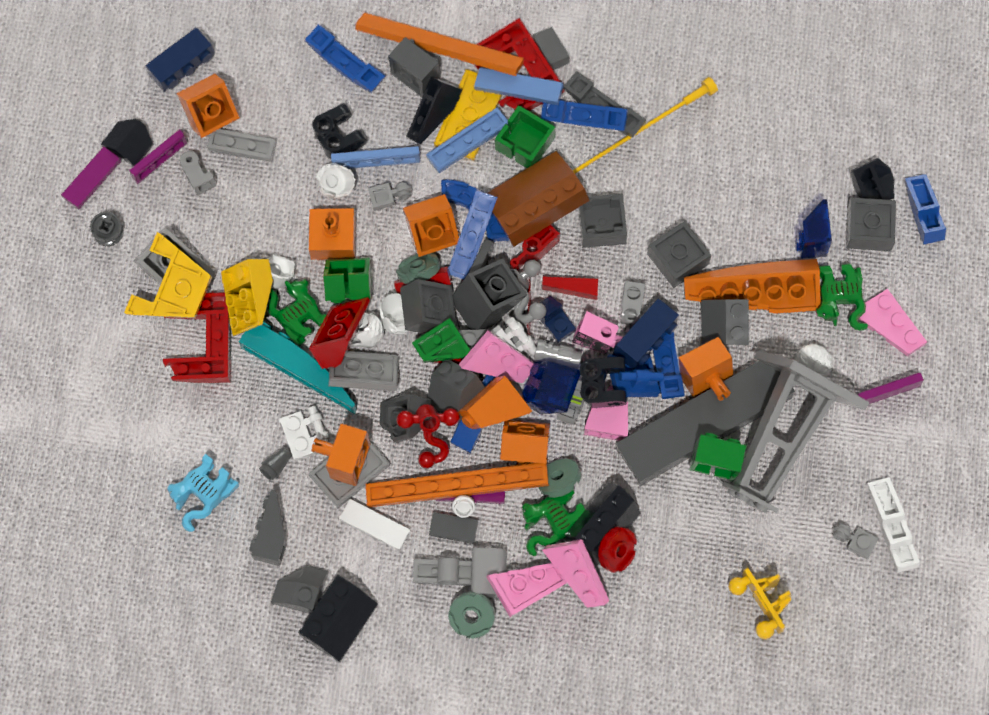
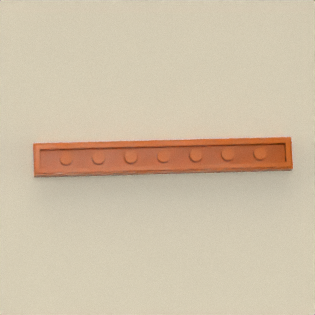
M365 12L355 23V30L399 43L405 37L409 40L413 39L414 44L423 50L512 76H516L523 66L524 58Z
M532 463L365 484L367 507L371 508L454 498L461 495L470 496L549 486L547 463Z

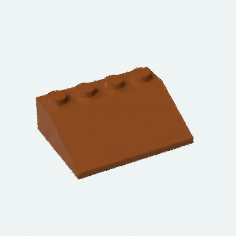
M557 151L488 192V194L497 196L492 214L513 247L590 201L585 188Z

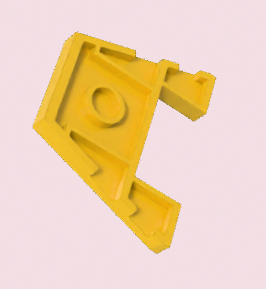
M157 232L149 251L171 259L154 302L131 294L124 313L135 316L196 318L212 276L162 234Z

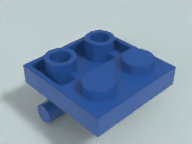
M609 354L607 357H617V356L614 355V354ZM651 356L643 366L639 364L634 370L625 363L626 371L610 374L613 389L626 391L627 397H658L660 389L657 381H663L664 379L663 372L654 371Z

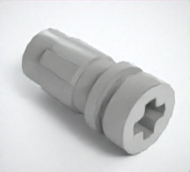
M539 339L534 361L541 362L543 360L545 364L551 362L555 363V365L578 369L582 352L564 345H553V342L548 344L545 340Z

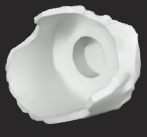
M337 163L324 165L316 174L322 194L329 200L349 195L355 186V178L352 171Z
M274 254L267 259H269L273 279L271 288L278 289L286 286L285 281L290 282L295 275V263L285 257Z
M392 293L382 299L379 307L380 319L384 329L390 334L395 335L407 333L408 331L405 330L401 294Z
M365 313L362 321L363 324L356 333L352 346L376 347L381 343L384 336V327L376 314Z
M817 344L805 345L794 356V360L824 377H827L832 370V356L823 346Z

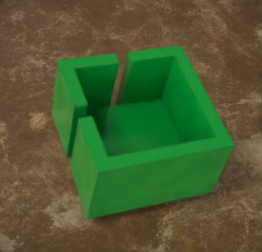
M518 105L509 118L508 125L505 124L495 138V150L510 159L515 156V162L525 168H529L542 158L555 139L556 127Z
M370 258L326 260L323 274L325 301L341 303L346 298H350L353 301L367 297L370 299L372 288Z
M712 433L701 434L694 444L689 470L709 475L711 466L715 467L714 477L734 481L741 472L746 445H742L741 441L729 438L727 441L718 439V435Z

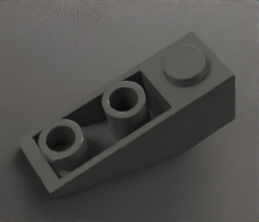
M271 489L270 495L265 496L263 502V509L265 511L263 517H259L256 530H258L256 539H252L249 552H252L251 555L254 560L281 566L287 543L279 498L276 490Z

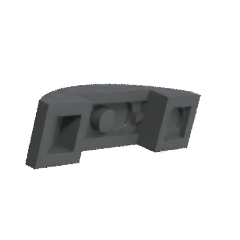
M577 71L563 87L578 103L623 108L596 89L592 81ZM628 108L625 131L619 132L634 137L644 125L646 119Z

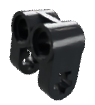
M346 104L338 105L316 116L312 123L315 138L319 141L325 155L329 159H331V154L354 152L367 143V139L361 130L354 131L343 137L336 128V126L346 122L352 116ZM322 126H328V127H329V128H328L327 130H325V131L319 130ZM334 143L339 144L337 148L329 147L331 144Z
M595 358L582 362L579 370L582 377L580 394L588 406L591 408H604L627 404L626 391H605L607 374L626 371L625 358ZM597 368V374L589 377L590 370ZM598 390L597 397L589 399L590 393Z

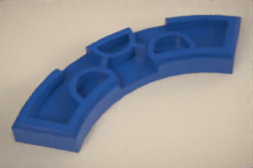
M441 180L442 195H446L448 202L469 210L476 188L460 181ZM491 214L486 228L487 239L492 242L509 241L495 217Z

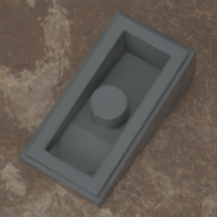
M552 27L532 35L552 70L570 63V57Z

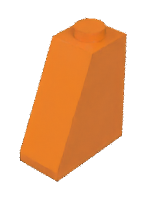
M506 376L495 377L458 411L462 416L461 420L464 425L471 429L484 428L532 412L531 408Z

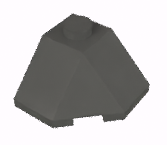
M408 394L381 402V427L391 434L390 438L396 443L413 439L422 430L420 425L413 424L410 428L403 429L397 424V415L402 411H409L416 415L418 408L425 404L431 405V400ZM430 416L426 417L424 421L430 420Z
M306 565L277 581L271 603L311 614L321 599L329 571Z

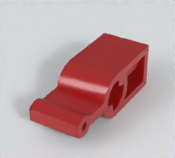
M549 225L526 239L522 245V253L517 258L511 259L510 269H515L519 272V269L527 261L536 260L538 262L560 242V233ZM529 248H536V251H535V252H529L528 249H529Z

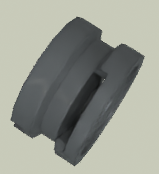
M101 212L91 220V233L100 245L114 246L122 239L124 234L123 226L114 213Z

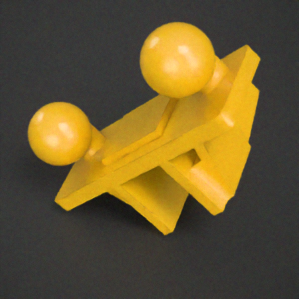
M746 568L742 573V578H732L728 587L732 594L742 595L747 590V585L753 593L752 596L764 615H767L770 620L759 622L756 626V634L761 639H769L773 636L774 629L778 634L782 633L785 629L779 615L790 604L792 600L791 593L789 591L785 592L771 604L764 593L778 586L780 576L777 574L776 576L756 580L749 568Z

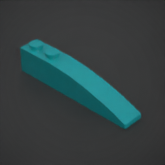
M265 322L256 328L244 332L238 341L241 349L353 414L356 413V405L342 387L329 386V372L326 369H322L318 362L307 352L291 342L289 336L282 332L277 334Z

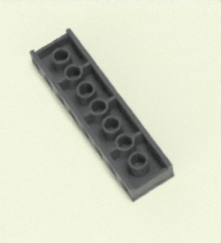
M758 361L723 381L731 392L728 398L722 395L724 400L719 401L713 390L709 389L617 442L616 450L620 453L636 478L639 487L692 457L694 444L701 434L712 433L718 435V438L723 439L763 416L780 372ZM793 387L789 393L786 402L792 399L793 394L795 393Z

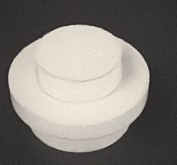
M461 495L454 499L452 509L457 516L466 518L475 511V502L471 497Z

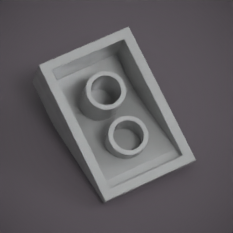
M163 228L159 232L213 277L216 274L167 228ZM152 240L133 262L161 285L171 259L149 251L153 243Z

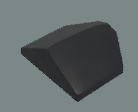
M137 119L118 121L103 140L101 146H104L113 154L135 166L149 152L153 143L146 125Z
M873 159L851 170L854 190L859 198L891 200L895 197L894 176L890 167L881 159Z

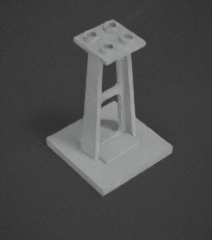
M758 350L754 358L780 372V376L745 456L740 474L737 476L734 485L723 481L722 486L728 488V494L765 513L768 510L777 513L778 508L769 503L833 401L866 410L870 402L794 359ZM797 385L813 394L815 401L792 440L786 443L773 435V429L792 387ZM771 442L782 448L784 453L762 490L758 491L752 488L749 482L766 444Z

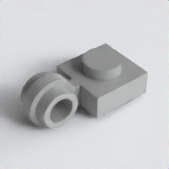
M389 182L368 188L374 211L394 206L395 201L393 197H398L399 200H406L411 197L412 193L411 186L405 182L397 184L393 190H391Z
M839 523L833 529V537L841 542H845L846 539L851 541L847 550L866 560L869 559L879 539L860 528H857L855 534L852 535L850 533L851 528L842 523Z

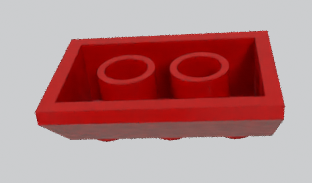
M368 297L330 307L309 347L322 369L335 368L342 364L364 319L370 302Z

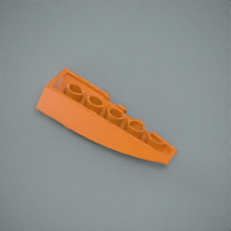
M817 259L749 264L684 277L685 300L701 302V300L748 299L749 310L761 309L775 314L816 311L821 305L820 269Z

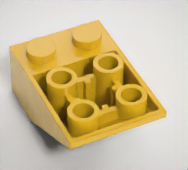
M246 259L221 271L233 336L263 324L273 282L269 259Z

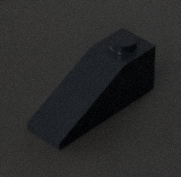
M431 76L406 137L418 144H422L455 109L462 89L452 83Z

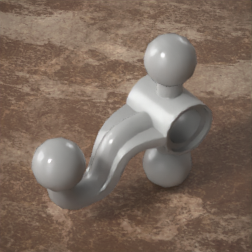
M529 260L524 264L522 272L519 273L517 270L511 269L527 294L514 307V317L516 321L522 324L530 323L533 320H540L546 315V308L540 302L533 303L529 307V313L523 315V311L529 303V294L527 292L529 284L526 279L537 276L541 271L539 262Z

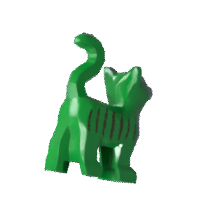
M851 264L841 265L840 272L844 275L845 280L835 281L830 265L820 266V279L822 280L820 296L822 303L816 309L817 317H822L825 321H832L833 325L837 326L839 316L837 304L856 305L857 308L849 317L850 326L858 331L866 330L868 324L858 322V318L866 312V304L861 287L863 281L861 268L857 267L854 269Z
M305 279L301 281L295 280L291 283L285 281L286 292L296 301L282 310L276 308L278 296L271 288L267 307L270 315L276 318L285 329L291 342L298 347L306 342L304 337L312 334L311 329L304 327L302 324L311 319L320 327L326 317V314L320 313L316 301L308 294L309 283Z
M573 490L564 496L556 498L547 497L539 504L525 503L522 506L523 518L526 523L525 530L535 526L544 518L552 531V535L549 538L535 535L528 539L526 549L530 555H537L536 544L547 546L557 544L561 539L566 538V532L586 510L582 503L575 507V511L572 513L567 512L564 505L573 498L575 494Z

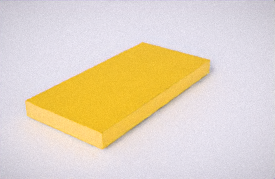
M468 69L465 70L458 86L462 89L459 101L455 109L443 121L434 142L435 147H438L498 107V101L501 100L502 95L474 89L478 73ZM480 147L465 157L475 161Z

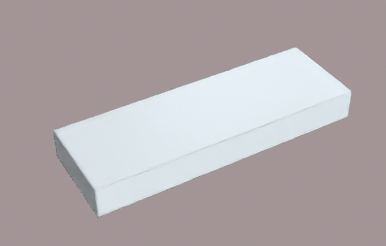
M349 499L339 517L340 521L398 551L401 550L411 532L410 529L352 499Z

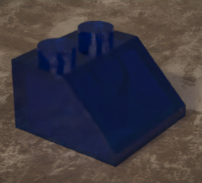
M823 199L802 222L801 229L797 230L795 250L800 252V259L827 257L832 237L827 199Z
M551 361L535 362L530 370L527 385L523 389L522 398L532 410L539 414L567 413L580 377L579 369Z

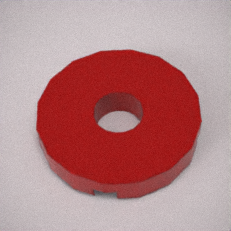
M617 526L605 534L598 551L599 562L605 570L613 573L616 571L621 572L633 561L636 553L634 544L637 545V539L630 529Z

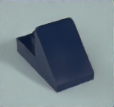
M551 296L540 302L546 308V315L540 321L557 343H560L576 332V327L563 312V305Z

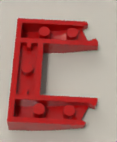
M520 18L476 44L507 54L515 51L518 57L524 58L523 66L530 77L560 82ZM475 65L477 70L479 68H482L481 66ZM507 96L498 101V104L502 108L507 105L514 110L519 105L530 111L542 105L543 102Z
M225 292L206 293L196 318L164 317L206 320V357L163 359L164 366H171L175 376L171 377L172 381L231 383L230 319Z

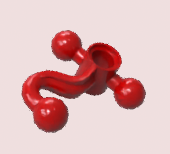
M428 404L420 406L416 415L409 411H402L397 415L396 421L398 426L407 429L413 424H419L423 430L425 441L432 446L440 448V452L436 455L431 451L421 452L418 457V463L421 467L431 468L434 464L441 463L448 457L449 445L446 441L434 437L432 432L439 428L440 422L447 426H455L459 422L460 416L452 408L446 409L443 413H437L436 409ZM426 417H432L430 420L424 421Z

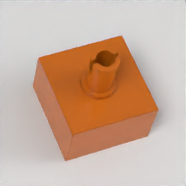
M215 73L177 93L192 130L201 138L239 119L225 82Z
M445 194L403 208L412 243L418 257L457 245L459 234L452 208Z
M354 208L309 209V254L311 260L354 259L356 243Z
M719 337L678 357L682 382L693 399L709 389L713 390L719 401L724 400L722 395L725 398L730 396L731 392L723 381L734 376L732 356Z
M512 420L504 421L500 460L517 461V465L531 464V462L546 464L550 424Z
M340 424L334 443L315 438L313 441L315 444H312L311 452L329 456L326 468L330 479L357 486L371 443L367 431Z

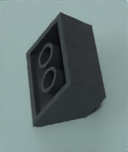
M608 483L566 532L565 536L570 541L582 539L591 561L598 566L600 563L598 551L605 534L617 526L629 529L641 513L635 500L620 485Z
M337 574L299 631V635L303 640L340 663L373 614L378 603L356 585Z

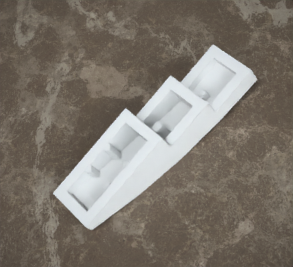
M890 477L867 483L873 506L897 573L920 567V561L912 544L913 538L905 521V513Z

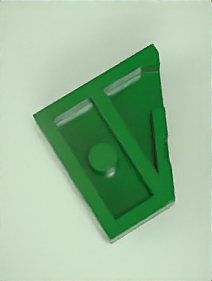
M450 318L412 342L425 363L461 359L470 352V348Z

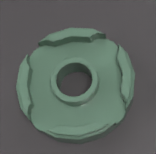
M430 253L427 256L421 257L415 254L399 264V270L396 269V274L400 282L404 284H409L417 279L428 280L439 271L441 264L435 254Z
M559 459L547 464L549 486L538 488L541 494L544 496L548 495L551 498L564 496L574 489L573 485L581 480V471L577 463L571 459Z
M467 592L455 598L450 606L448 618L451 627L456 633L467 636L466 638L474 639L482 637L490 631L495 620V610L490 600L481 593ZM469 610L475 611L478 619L469 620L466 617V612Z

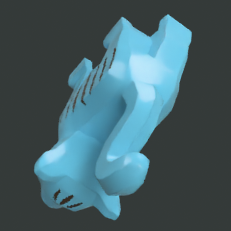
M207 454L202 457V464L190 471L183 481L170 484L167 488L171 499L177 504L176 509L178 511L181 510L192 493L204 504L202 510H191L183 516L182 526L189 532L195 530L191 524L192 519L206 518L211 514L213 508H216L222 500L229 497L239 487L236 480L234 481L231 478L228 480L230 473L223 467L218 471L219 476L213 481L208 477L214 468L213 459Z

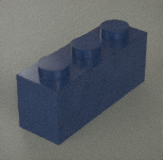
M195 27L147 63L145 67L148 75L165 92L177 86L179 81L185 76L193 74L202 63L209 62L215 53L212 44Z
M658 298L617 343L613 354L617 357L625 358V363L633 370L639 364L643 366L650 358V351L652 349L657 350L663 344L664 339L662 338L666 333L671 335L677 328L678 324L676 321L679 314Z

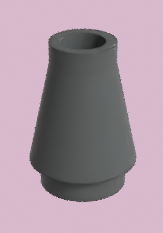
M282 447L278 452L261 462L260 472L271 481L278 478L292 457L291 452Z

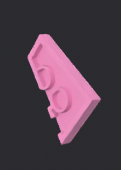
M888 289L865 303L866 312L858 319L868 324L870 330L876 331L886 339L885 341L903 354L909 356L926 345L927 341Z
M489 330L459 363L462 369L495 377L506 376L508 380L523 383L537 367L532 360Z
M582 539L547 545L542 549L587 608L603 606L610 601Z
M552 563L486 576L509 617L567 583Z

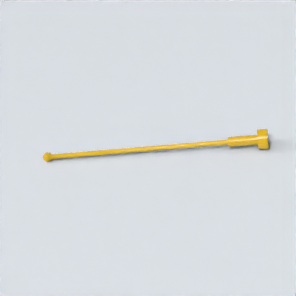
M707 77L701 81L702 86L682 98V102L643 125L635 136L683 105L691 104L706 93L711 96L718 92L714 80L711 77ZM624 137L572 171L576 174L633 137Z

